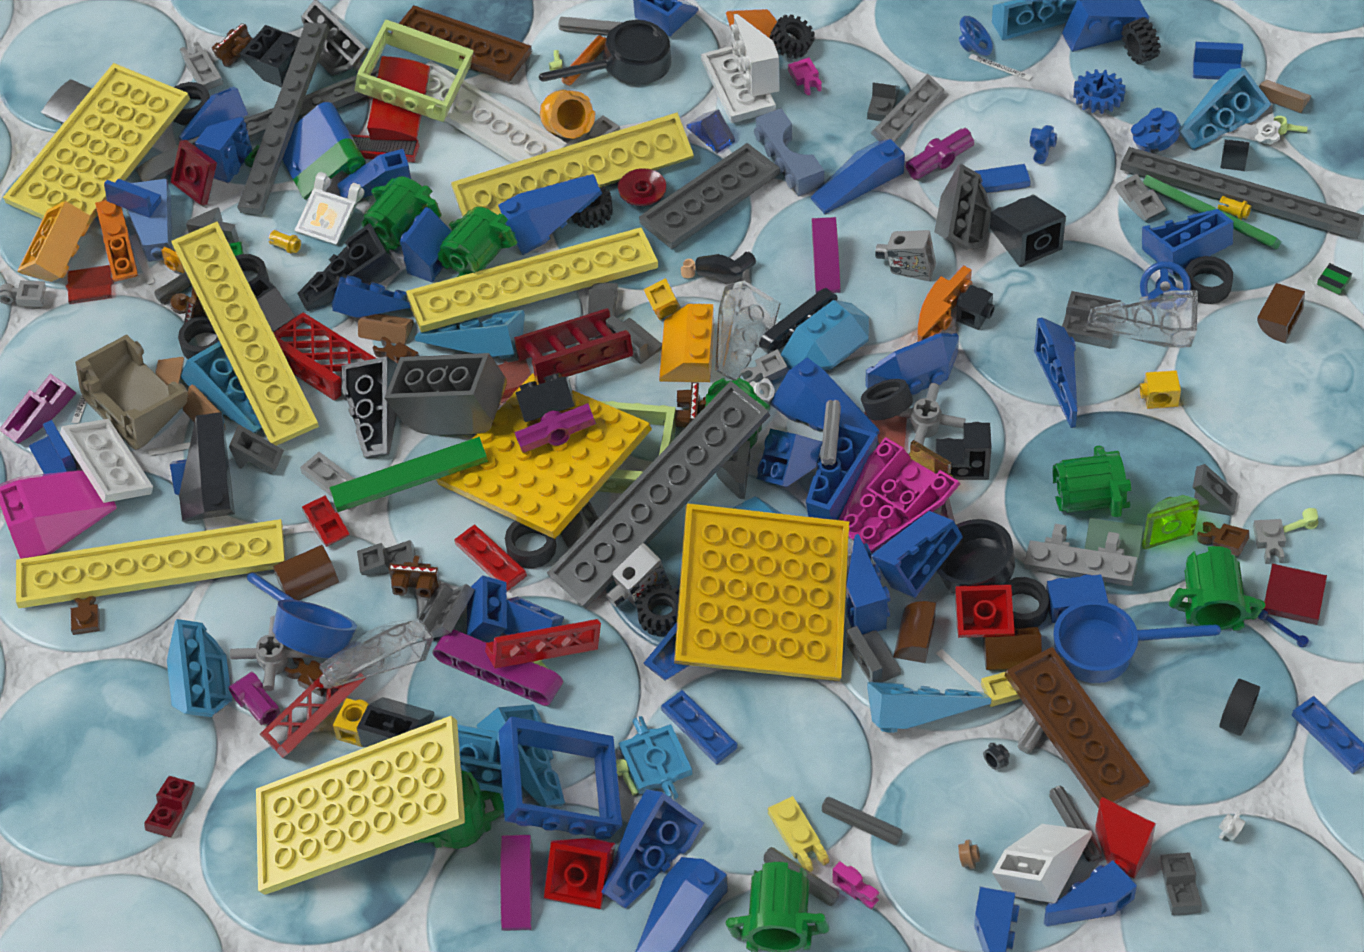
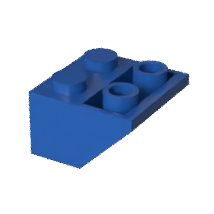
M633 0L635 18L656 24L668 36L673 35L699 11V7L685 0Z
M242 117L207 126L195 142L199 150L217 162L213 179L229 183L238 174L240 167L245 162L244 159L252 152L248 130Z
M425 207L420 215L416 216L413 225L402 235L400 244L407 274L433 283L444 267L438 257L440 246L452 230L427 207Z
M770 428L769 434L765 438V449L762 460L758 464L756 479L788 487L816 468L823 442Z

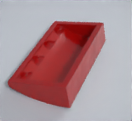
M382 56L377 78L426 95L430 66L410 59ZM373 98L367 125L370 140L417 141L422 115Z

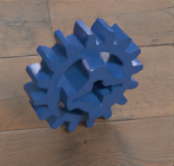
M1095 69L1093 74L1086 71L1085 77L1079 75L1078 81L1074 82L1073 98H1076L1077 105L1083 104V110L1091 108V113L1099 110L1101 114H1104L1105 109L1113 112L1114 106L1119 108L1121 102H1124L1125 85L1122 84V78L1116 79V73L1108 75L1107 70L1099 73Z

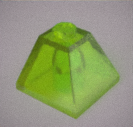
M1180 495L1167 497L1158 502L1147 514L1142 541L1143 549H1149L1194 535L1200 505L1198 499Z

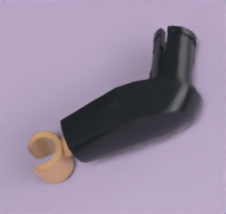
M746 251L735 261L720 254L697 257L695 262L692 259H686L681 267V276L692 278L696 270L698 275L711 276L723 282L733 283L741 280L743 272L756 264V258L751 252Z

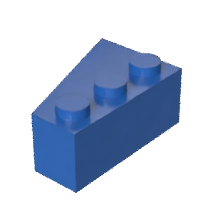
M1077 0L1062 31V35L1073 52L1122 40L1124 37L1122 35V28L1125 24L1140 18H1147L1149 20L1150 17L1140 0Z
M1219 209L1189 215L1187 220L1176 223L1173 220L1165 221V225L1151 228L1150 225L1143 226L1142 250L1156 262L1170 261L1186 269L1188 264L1194 259L1211 256L1233 245L1234 221ZM1168 269V272H1170L1172 275L1177 273L1171 269Z
M928 511L871 556L891 588L916 598L963 536L954 520Z

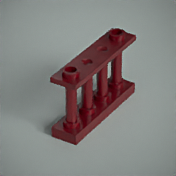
M608 308L514 337L517 358L519 361L532 358L534 377L538 385L545 383V377L561 373L562 377H569L632 357L633 349L631 335L627 330L613 333L606 325V320L610 318V310ZM601 335L603 336L602 338H599V339H595V340H592V341L589 340V339L594 338V337H598V336H601ZM576 343H579V344H580V345H576V346H573V347H570V348H566V346H569V345H572V344H576ZM553 350L556 351V352H554V353H551V354H548V355H545V356L542 355V354H544V353H547V352H550V351H553Z

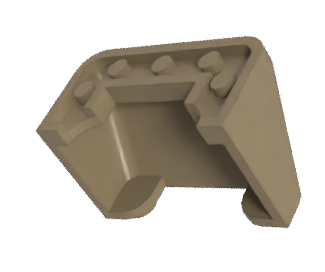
M126 334L77 360L75 364L79 388L85 401L103 419H109L119 435L134 450H138L145 446L187 403L188 392L183 384H178L174 381L167 386L143 362L142 355L144 350L138 341L134 342Z

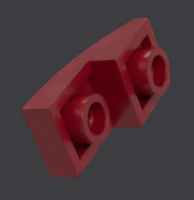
M168 776L156 794L157 804L144 822L145 831L171 838L187 809L195 788V782Z

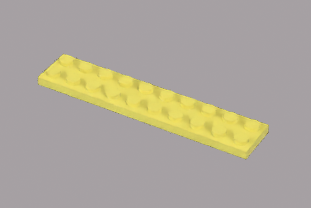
M677 112L451 182V187L462 217L474 207H484L498 215L499 213L501 214L498 206L500 203L523 192L594 174L600 187L619 182L629 171L640 168L658 170L693 159L694 154Z
M218 222L172 240L171 242L268 441L277 446L318 428V422Z
M641 227L481 270L475 274L470 273L407 290L406 294L422 333L587 288L596 283H605L658 268V260Z
M281 519L16 559V604L18 608L71 601L75 598L84 599L88 598V596L97 597L273 570V566L285 561L283 524Z

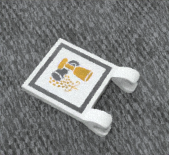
M319 172L315 179L314 189L294 231L338 246L355 207L362 199L365 191L361 188V185L352 183L349 188L348 198L325 192L330 186L331 179L327 177V174Z

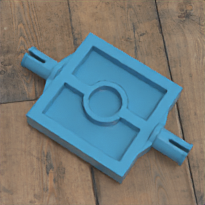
M639 716L638 721L636 717L632 723L638 734L618 744L622 757L627 762L628 770L638 793L642 794L646 789L663 788L664 793L671 799L673 796L675 800L679 795L673 783L692 775V768L671 724L658 729H648L644 718Z

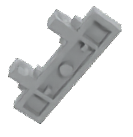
M1055 524L1052 538L1046 537L1045 543L1031 540L1029 542L1024 561L1025 569L1072 577H1080L1086 574H1101L1103 582L1127 586L1133 585L1138 559L1137 557L1124 555V549H1119L1121 542L1119 540V533L1109 532L1105 548L1099 547L1098 551L1070 547V543L1065 542L1067 527L1061 524Z

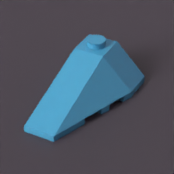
M524 310L492 314L493 318L479 322L478 318H474L461 323L458 327L455 323L422 333L420 331L414 337L417 342L474 354L489 353L491 357L500 356V359L513 357L516 353L514 337L523 335L525 313Z

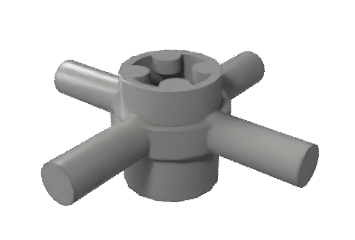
M936 383L930 384L926 398L918 400L913 408H908L900 415H897L911 419L913 430L916 434L912 446L916 450L923 448L925 438L932 437L937 433L940 424L963 429V423L966 422L965 418L942 414L936 402L940 388Z
M275 616L270 617L269 634L259 639L256 648L230 649V659H257V662L265 672L263 683L265 691L274 690L275 675L285 671L284 668L288 667L289 664L288 658L314 657L293 650L275 638V634L272 631Z

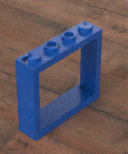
M512 716L499 730L505 822L516 823L519 826L540 827L547 831L569 832L571 835L593 836L599 840L610 839L622 827L614 736ZM518 744L594 758L599 816L522 803Z

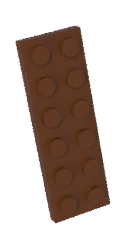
M415 5L398 23L473 50L471 69L508 82L511 81L532 53L531 45Z
M1053 647L1006 670L1004 676L1098 808L1102 797L1117 804L1149 786L1150 781Z

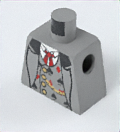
M930 230L895 231L891 234L888 245L877 244L875 257L888 260L890 271L893 274L924 281L931 280L936 259Z
M642 543L614 570L612 576L617 586L606 596L615 607H618L626 599L637 607L638 597H642L641 593L644 590L649 593L648 587L653 585L654 589H658L657 584H662V588L670 584L661 560Z

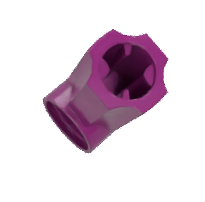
M251 671L228 687L232 697L239 706H245L260 725H269L280 713L279 707L265 692L262 682L254 672Z

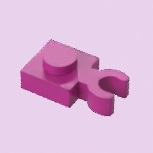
M810 58L788 64L789 74L797 86L804 84V93L806 95H810V87L817 88L819 92L822 91L819 72Z
M839 861L832 869V883L856 900L858 897L870 909L879 902L877 898L879 892L874 887L863 882V877L856 868L846 866Z

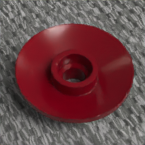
M647 168L629 171L620 179L618 192L620 197L631 205L647 206L658 202L664 196L666 181L655 170Z

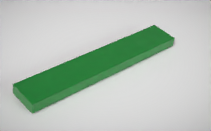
M1146 175L1143 181L1144 185L1149 189H1153L1155 192L1199 213L1217 209L1149 175ZM1221 211L1234 221V230L1275 250L1279 248L1281 241L1277 237Z
M476 437L329 488L337 512H341L486 463L488 459L480 437Z

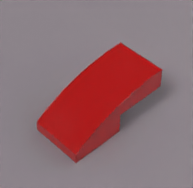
M326 495L302 506L303 513L325 547L350 535Z

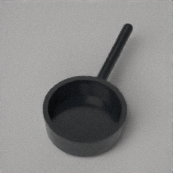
M628 20L615 26L608 33L602 60L543 72L539 74V80L546 82L606 69L611 76L625 83H652L664 77L670 70L672 63L670 39L663 29L652 22Z
M985 519L967 520L956 524L963 538L937 570L947 589L955 594L956 586L1006 585L1015 570L1013 542L1008 531L1002 525Z

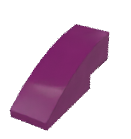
M836 217L811 218L815 292L817 293L823 288H828L833 293H841Z
M50 373L35 393L31 390L27 392L2 424L0 432L15 443H21L42 429V424L52 420L70 402L76 392Z
M501 835L502 931L531 930L533 891V845L531 835Z

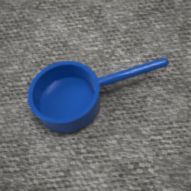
M252 572L247 575V580L251 584L278 601L272 631L280 643L298 652L320 658L334 659L346 653L357 629V624L353 620L332 609L295 600L256 573Z
M1089 600L1076 603L1065 609L1055 623L1053 634L1055 651L1076 679L1088 683H1104L1118 678L1127 670L1137 648L1138 641L1217 636L1221 633V628L1218 625L1137 630L1132 618L1121 608L1108 602Z

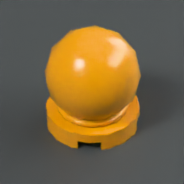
M572 90L554 91L540 105L539 116L544 128L555 136L571 139L588 133L594 124L596 115L589 101L590 98L582 92Z

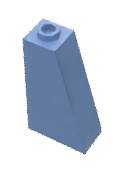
M167 179L131 183L161 195L162 202L150 218L128 209L126 211L148 262L164 260L161 250L164 247L172 250L171 193Z

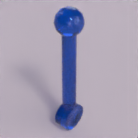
M1262 610L1258 618L1260 620L1268 621L1295 639L1299 647L1307 646L1309 639L1306 636L1297 635L1270 617L1266 610Z

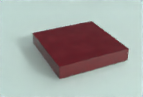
M182 140L179 142L171 183L201 206L207 205L217 162L189 141Z
M1272 563L1264 600L1265 607L1262 613L1317 625L1327 575Z

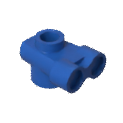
M1045 125L1042 129L1032 128L1030 134V147L1036 149L1033 160L1038 164H1043L1049 155L1050 147H1055L1057 144V133H1054V127L1050 125Z

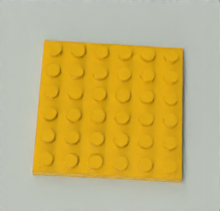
M532 373L523 384L535 381L534 374ZM572 390L576 406L560 412L565 413L588 403L596 424L570 434L569 440L562 445L554 446L547 443L522 453L514 432L541 422L542 417L525 422L514 392L497 411L491 429L485 433H477L473 437H480L488 462L438 478L436 481L442 487L555 539L649 434L652 428L650 423Z
M687 503L674 664L840 681L842 675L849 521Z

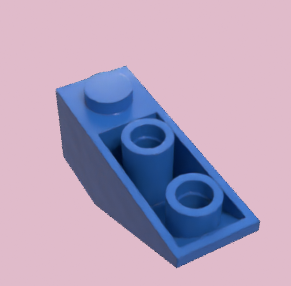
M233 86L213 94L178 135L179 139L192 140L199 137L207 126L247 116L248 112L238 88Z
M400 149L381 154L337 183L340 196L348 198L349 188L352 183L361 185V188L365 191L362 197L364 198L372 196L371 190L373 188L386 186L392 178L407 177L411 179L404 150Z
M347 276V278L340 277L332 302V311L356 318L411 308L405 291L395 290V292L385 290V286L381 284L371 283V285L361 283L359 278Z
M1111 861L1106 866L1100 865L1093 870L1090 877L1083 883L1081 881L1076 882L1070 887L1068 894L1061 899L1058 898L1055 903L1049 902L1045 907L1044 924L1047 927L1113 916L1135 899L1137 885L1114 861Z
M980 887L974 928L983 952H1006L1007 949L1013 950L1015 931H1010L1011 922L1017 923L1020 905L1014 904L1016 893Z

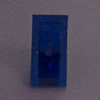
M719 109L704 113L686 125L689 131L716 153H719L735 142V138Z

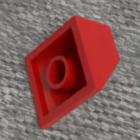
M1011 585L955 587L958 638L1014 636Z
M1102 797L1099 802L1095 832L1106 862L1109 864L1111 861H1114L1127 876L1135 879L1150 853L1156 823Z
M591 838L552 840L544 898L601 909L605 897L601 892L613 863L615 843Z

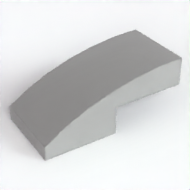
M1138 174L1117 183L1114 187L1124 202L1144 221L1166 210L1153 189L1148 191Z

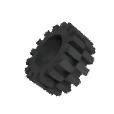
M792 14L789 17L783 15V17L778 19L771 31L770 39L776 45V51L781 50L780 54L782 56L786 53L787 58L791 59L794 56V59H798L799 56L802 58L808 52L815 40V32L811 31L813 29L811 25L807 26L808 22L806 20L802 22L800 21L801 17L797 16L795 19ZM788 34L793 35L796 39H793Z
M1140 18L1123 26L1122 35L1124 37L1122 42H1125L1124 48L1128 50L1127 54L1131 56L1132 61H1135L1136 64H1141L1159 56L1161 44L1158 41L1160 39L1155 34L1157 31L1153 29V24L1149 23L1147 18Z
M605 186L600 188L602 194L592 202L598 204V206L585 208L580 213L575 212L570 217L574 223L578 222L580 227L585 224L586 228H590V225L594 224V228H597L598 223L604 225L606 224L605 219L607 221L611 219L613 214L612 196L609 190L606 191Z
M657 584L658 589H654L652 585L648 587L649 593L644 590L641 593L642 597H638L637 600L639 624H641L644 631L648 628V633L653 635L654 631H657L658 637H662V632H666L667 635L677 623L679 589L675 587L672 591V587L669 584L666 585V588H662V584ZM658 605H668L672 608V611L667 615L660 616L652 613V609Z

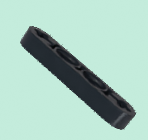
M828 288L821 289L766 331L759 341V347L768 354L777 349L779 351L788 343L795 329L831 301L837 300V295Z

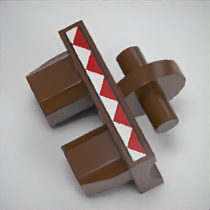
M241 23L236 29H231L227 33L226 38L212 46V51L216 58H220L225 67H229L240 57L243 49L253 39L248 33L246 24Z
M192 288L191 298L183 293L172 296L170 307L178 314H185L184 323L197 316H207L194 288Z
M691 382V390H677V407H690V409L676 410V427L686 428L705 408V397L700 401L699 382Z
M415 555L413 562H404V564L390 563L389 574L394 595L404 596L407 594L408 587H414L418 596L431 598L434 589L439 588L441 585L438 567H431V564L423 563L421 555Z

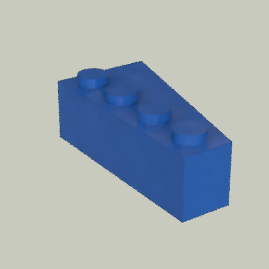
M839 422L836 462L833 465L825 466L821 463V457H819L816 475L813 476L806 499L808 517L839 520L868 457L879 445L876 433Z

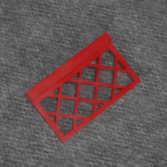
M304 312L273 333L293 374L334 401L341 396L342 378L333 372H342V365L344 364H333V359H348L349 364L351 359H363L365 361L376 358ZM304 322L311 329H296V327ZM296 336H311V341H296ZM314 336H326L329 340L314 341ZM293 337V341L285 342L281 338ZM329 347L330 352L314 353V348ZM332 347H344L347 349V352H332ZM311 348L312 353H302L297 349ZM315 360H330V365H321Z

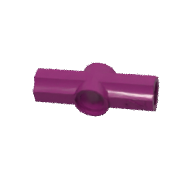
M961 128L943 140L939 138L932 139L926 145L923 152L906 162L909 176L916 180L938 167L946 169L951 166L956 156L974 146V138L967 128Z
M587 403L565 413L550 411L544 414L541 422L514 433L521 451L524 453L547 443L554 446L562 445L569 440L570 434L595 425L596 422Z

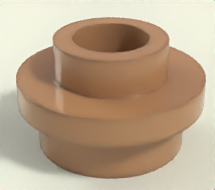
M970 839L965 840V843L958 845L962 867L975 869L976 862H980L978 845H973Z

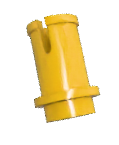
M1226 196L1221 197L1219 202L1227 204L1229 207L1218 204L1217 209L1237 216L1240 220L1248 218L1251 205H1248L1247 201L1242 203Z
M273 230L269 235L270 245L286 249V252L290 254L293 252L297 253L300 250L301 240L294 234L289 236Z

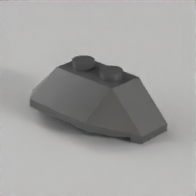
M313 0L301 16L304 26L305 23L327 24L329 27V33L318 63L330 75L335 76L354 68L368 51L369 44L343 19L320 1Z
M959 164L940 197L934 233L965 250L983 248L986 246L991 206L987 193L981 184L983 182L981 175L963 164Z

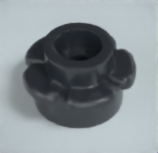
M993 742L988 744L989 748L983 752L986 763L994 770L1004 766L1007 767L1009 764L1008 758L1010 757L1007 748L1002 744L997 745Z

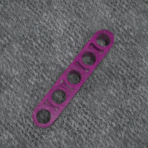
M454 629L451 633L442 636L432 651L433 656L447 666L543 706L551 704L563 684V679L559 674L533 662L495 669L485 652V642Z

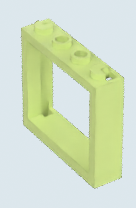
M385 19L357 73L354 91L444 122L471 66L473 50ZM386 44L459 69L444 101L370 76Z
M600 401L645 420L650 424L664 425L659 455L674 440L676 407ZM617 469L598 491L623 493L643 472Z

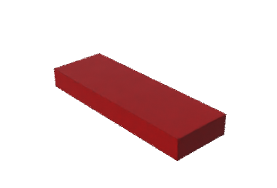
M475 524L454 539L455 545L491 578L505 581L507 591L527 577L526 571Z

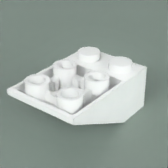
M734 14V24L731 25V33L735 42H731L733 55L738 56L737 65L739 72L743 71L744 73L743 82L745 88H749L752 97L778 92L779 56L773 41L741 16Z
M1041 824L1004 850L992 874L1003 891L1016 893L1015 897L1055 903L1093 833L1090 830Z

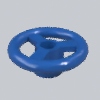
M963 16L959 23L962 33L959 37L961 46L967 52L974 50L982 56L990 55L993 51V44L987 30L972 16ZM979 43L986 44V49L980 47Z
M1157 262L1147 268L1141 277V296L1148 306L1157 311L1168 312L1178 309L1186 302L1190 295L1191 281L1189 275L1183 267L1174 262ZM1168 269L1180 275L1183 281V290L1176 287L1174 278L1168 275ZM1160 270V277L1155 284L1156 288L1148 293L1147 284L1149 278L1154 272ZM1168 282L1170 284V289L1163 290L1161 288V283ZM1173 294L1179 297L1170 304H1161L1154 301L1159 295L1168 296Z

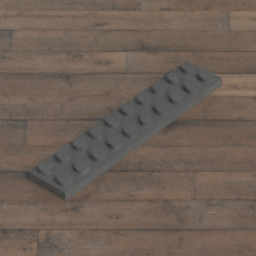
M730 381L547 572L548 576L586 609L614 580L612 576L614 570L642 543L646 546L771 416L769 411Z

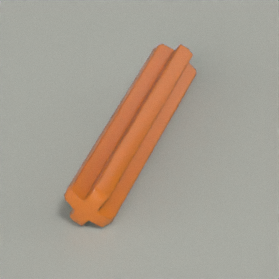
M598 35L570 66L593 62L604 50L606 38ZM581 74L564 77L561 81L563 84L570 86Z

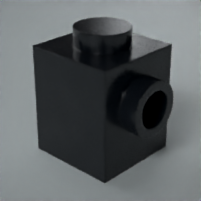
M970 285L965 293L962 292L958 297L956 321L979 330L986 318L990 319L994 313L993 293Z

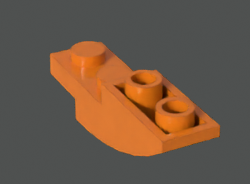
M107 200L96 202L95 205L114 282L137 277V266L122 207L107 202Z
M963 265L950 280L941 276L932 286L919 314L917 342L948 329L952 322L951 310L956 306L958 297L962 292L965 293L969 286L973 284L971 281L972 269Z

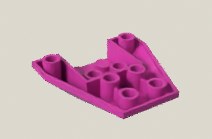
M885 437L868 457L839 520L849 521L848 538L854 541L855 535L859 534L863 544L867 543L870 552L874 553L928 511L933 512L942 506L959 487L960 482L941 470L935 474L912 460L903 447Z
M83 470L21 476L0 484V507L20 559L52 554L117 509L114 501L103 503Z

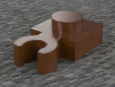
M386 337L381 338L383 348H378L375 345L372 347L376 357L387 356L397 364L400 357L419 356L417 351L401 342H398L395 346L391 345V341Z
M1203 522V532L1207 533H1197L1198 542L1202 544L1213 543V546L1228 548L1236 556H1240L1250 538L1249 530L1224 523L1221 528H1216L1211 522Z
M88 596L86 599L75 598L74 600L78 607L71 608L72 634L77 635L100 631V611L98 604H94L96 597Z
M292 658L294 664L298 667L291 669L286 666L284 670L289 678L298 679L299 686L307 689L329 667L315 660L306 665L302 658ZM314 689L312 692L322 697L326 689Z

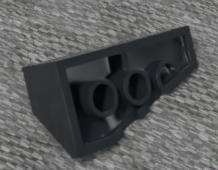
M370 223L350 236L344 242L346 247L338 255L333 254L329 259L331 263L324 271L317 272L297 293L307 311L333 302L340 277H357L361 280V283L371 285V283L379 284L400 270L393 255Z
M387 356L342 365L343 395L347 398L350 407L348 410L350 416L354 419L357 428L356 434L363 456L366 459L390 454L397 414L384 397L396 370L397 363Z
M223 412L197 415L195 418L179 493L183 522L235 514Z

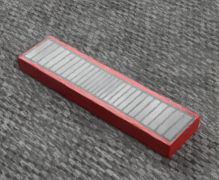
M351 134L364 159H374L381 154L403 149L407 162L415 163L419 149V140H370V137L366 135Z

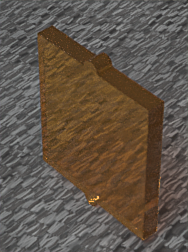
M915 440L910 443V453L908 455L912 460L935 474L941 470L953 477L951 475L950 461Z

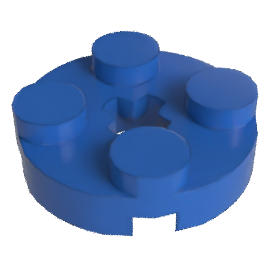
M1154 108L1148 115L1132 126L1131 133L1139 150L1152 153L1150 150L1158 148L1159 151H1162L1173 145L1179 138L1180 133L1178 130L1181 128V124L1173 112L1163 111L1162 108Z

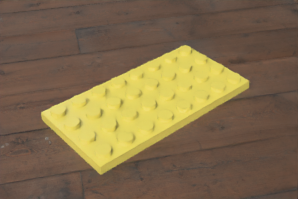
M113 63L3 196L5 203L43 219L48 209L67 201L90 215L87 222L90 225L98 215L95 203L107 200L104 188L105 181L116 182L117 179L125 181L188 103L190 100L188 93Z
M448 716L257 788L258 891L266 895L465 823L457 720L452 716Z

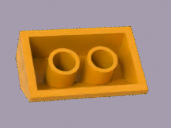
M67 201L48 209L17 272L49 282L63 278L69 270L67 264L70 257H74L79 249L77 243L80 237H83L89 228L87 222L90 215Z
M687 304L664 319L659 381L710 382L715 324L713 304Z

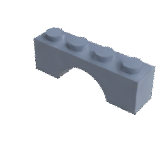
M782 108L756 117L754 135L757 141H761L764 145L767 156L772 157L775 164L780 168V173H783L788 187L790 189L793 188L798 196L819 189L824 184V169L813 154H798L786 147L792 141V123Z

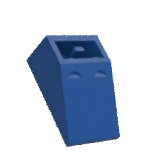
M856 534L846 585V617L851 628L857 626L861 634L864 635L874 630L878 632L887 629V617H890L887 602H890L891 599L888 588L880 583L881 575L876 564L872 565L868 544H863L859 534Z

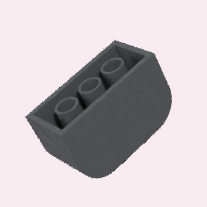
M489 353L400 357L384 399L400 420L417 432L428 435L485 433L492 427L507 386V379Z

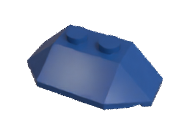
M939 333L892 352L875 366L866 369V388L868 389L877 383L889 379H903L908 384L911 395H915L929 388L931 383L942 384L948 380L958 355V334Z

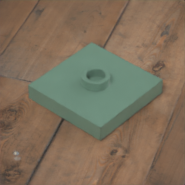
M1089 518L1085 549L1098 551L1099 547L1105 548L1108 533H1119V540H1121L1119 549H1124V555L1137 557L1139 560L1143 526Z

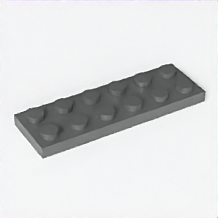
M746 143L639 216V222L670 249H673L780 175V168L749 143Z

